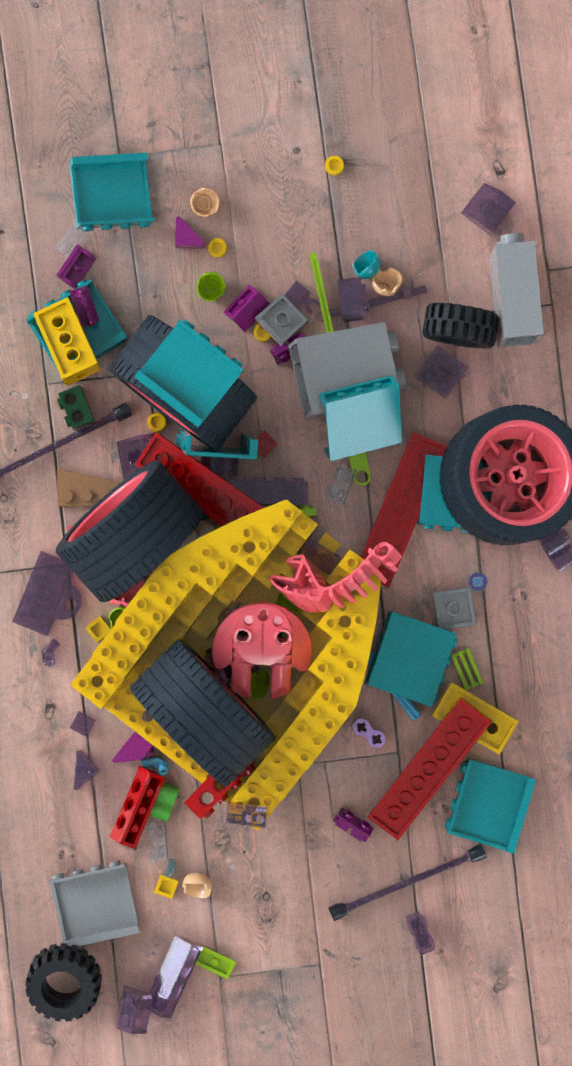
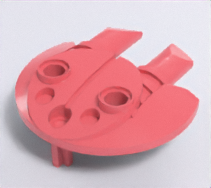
M262 600V603H252L234 610L222 621L214 636L212 654L215 668L223 669L229 664L232 666L231 690L249 699L251 695V668L254 665H260V663L270 665V699H275L290 693L291 668L295 667L300 672L308 670L312 656V645L305 625L293 612L282 606L266 603L265 600ZM244 630L248 634L246 636H240L238 635V632ZM286 632L288 636L281 638L278 636V633Z

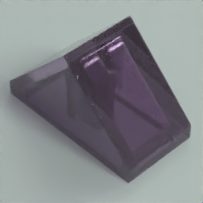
M82 750L76 751L74 790L80 789L100 771Z

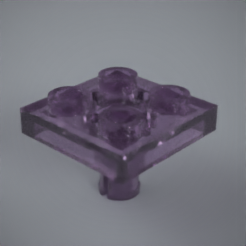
M437 345L414 377L446 399L468 367Z

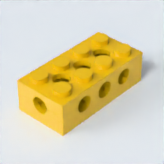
M68 297L33 313L66 386L102 370L75 308Z
M450 682L431 715L442 721L459 698L462 697L492 720L491 723H495L496 730L493 733H488L486 729L476 742L500 755L519 721Z

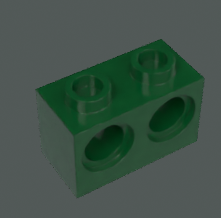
M80 385L58 393L60 398L57 401L61 410L65 409L67 416L64 419L68 428L72 427L73 430H77L95 422ZM69 395L76 396L77 400L74 404L70 405L67 403ZM78 412L84 415L81 422L74 421V415Z

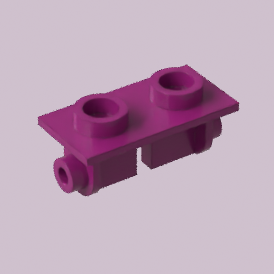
M88 285L69 291L82 326L88 325V327L96 325L95 322L99 321Z
M298 333L292 336L288 342L292 343L295 339L306 336L304 333ZM285 343L282 346L277 344L270 349L277 365L285 363L291 358L289 346Z
M341 807L338 815L333 820L336 823L335 825L345 832L351 827L350 835L360 842H366L374 829L367 821L359 819L352 811Z

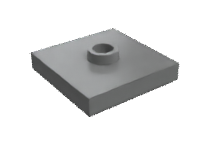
M283 293L255 317V320L280 346L286 343L309 321Z
M471 587L432 593L437 627L446 630L476 625Z

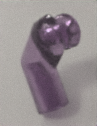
M55 638L42 650V660L47 667L55 665L54 651L61 645Z

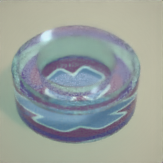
M481 572L471 574L468 579V585L474 591L484 590L488 583L487 577Z
M169 858L165 877L171 878L173 876L176 859Z

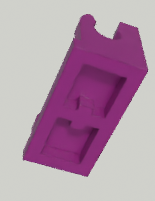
M77 244L57 273V278L73 289H76L77 284L82 281L96 260V257Z

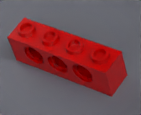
M254 760L223 790L217 787V780L210 775L184 804L200 819L204 817L208 819L215 812L213 807L217 803L221 805L229 797L227 795L231 788L235 790L242 783L240 779L245 774L249 776L256 768L254 766L256 761ZM207 792L213 795V801L210 804L205 803L203 800V796Z
M139 766L110 838L121 845L136 849L165 780L164 776L156 771Z

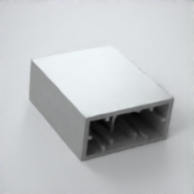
M523 233L505 234L500 236L501 241L495 244L489 256L494 313L499 318L496 334L497 346L500 348L536 344L544 335L535 241L524 242Z
M385 322L297 338L288 345L305 420L325 416V408L319 399L320 393L390 375L399 384V392L406 390L405 374L401 368L395 369L392 354L398 352L397 337L394 331L387 332Z

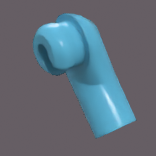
M159 756L141 760L143 767H154L161 775H166L169 771L168 763Z

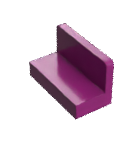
M248 285L223 313L234 321L242 331L246 332L256 322L255 317L269 306L270 303L259 291Z

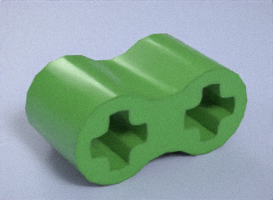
M163 782L150 816L167 822L180 788Z

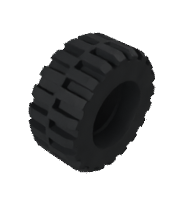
M430 303L426 307L422 333L426 339L439 343L468 348H492L496 340L499 318L494 312L478 307L452 303Z
M61 943L60 946H57V944L50 945L49 950L47 948L41 950L40 954L36 955L30 964L25 982L26 996L29 997L30 1005L36 1006L35 1011L39 1014L42 1012L47 1019H50V1017L55 1018V1021L61 1022V1019L69 1022L74 1017L78 1020L83 1017V1013L88 1014L97 1002L102 981L101 969L98 963L95 964L96 959L94 956L87 955L88 951L84 948L80 950L77 945L73 944L71 947L67 946V943ZM55 972H67L75 976L82 987L72 993H61L54 990L48 984L46 977Z

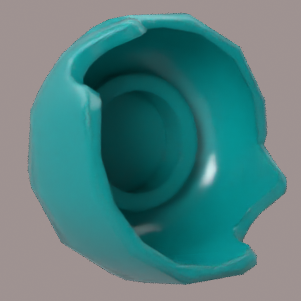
M370 250L360 255L352 267L360 279H370L379 272L381 260L375 251Z

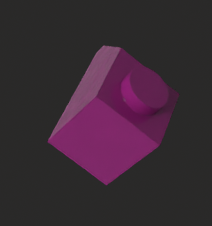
M134 732L112 759V762L142 760L144 757L148 759L155 749L152 748L153 745L137 732Z

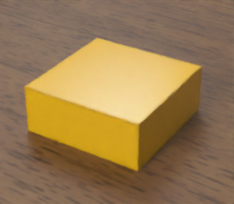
M101 616L85 627L97 643L111 630Z
M160 874L154 893L172 899L179 880Z

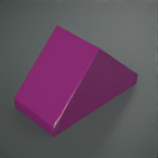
M180 216L176 217V248L203 249L206 246L205 242Z

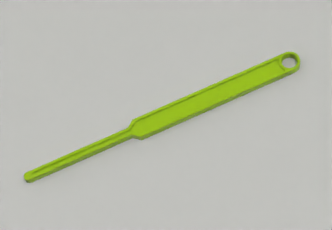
M312 252L310 254V261L326 333L334 332L317 254ZM366 452L349 456L354 482L360 486L368 484L371 475ZM359 471H365L368 474V480L365 483H359L356 480V474Z

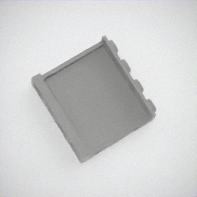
M120 860L110 862L108 867L103 868L102 865L90 867V871L83 872V869L71 871L72 875L68 876L60 873L53 875V879L48 881L51 884L63 939L62 943H67V946L72 947L74 944L79 947L140 932L126 862L121 863Z

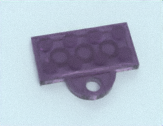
M40 551L13 618V623L49 636L55 619L66 620L78 613L82 604L81 593L75 585L70 583L74 572L61 558ZM71 598L77 603L76 608L73 610L66 607L67 600Z

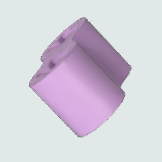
M358 718L354 721L352 728L357 735L364 736L374 748L384 745L385 736L381 731L372 729L369 722L364 718ZM358 722H359L360 724H362L363 722L366 723V724H365V728H366L365 731H363V730H360V732L357 731V729H358L357 723H358ZM380 734L381 742L373 744L372 735L377 736Z

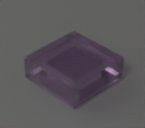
M78 711L70 729L87 737L96 720Z

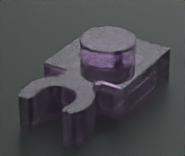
M297 280L285 294L298 308L303 304L309 314L313 313L309 308V304L314 303L316 306H319V302L316 299L308 298L311 292Z

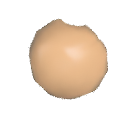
M201 188L191 196L190 205L192 211L198 216L209 217L218 211L220 199L213 189Z
M389 267L385 271L380 269L372 279V286L379 295L393 296L401 288L403 276L393 267Z
M195 872L188 874L184 878L182 887H184V893L190 896L207 898L210 897L212 883L203 873Z

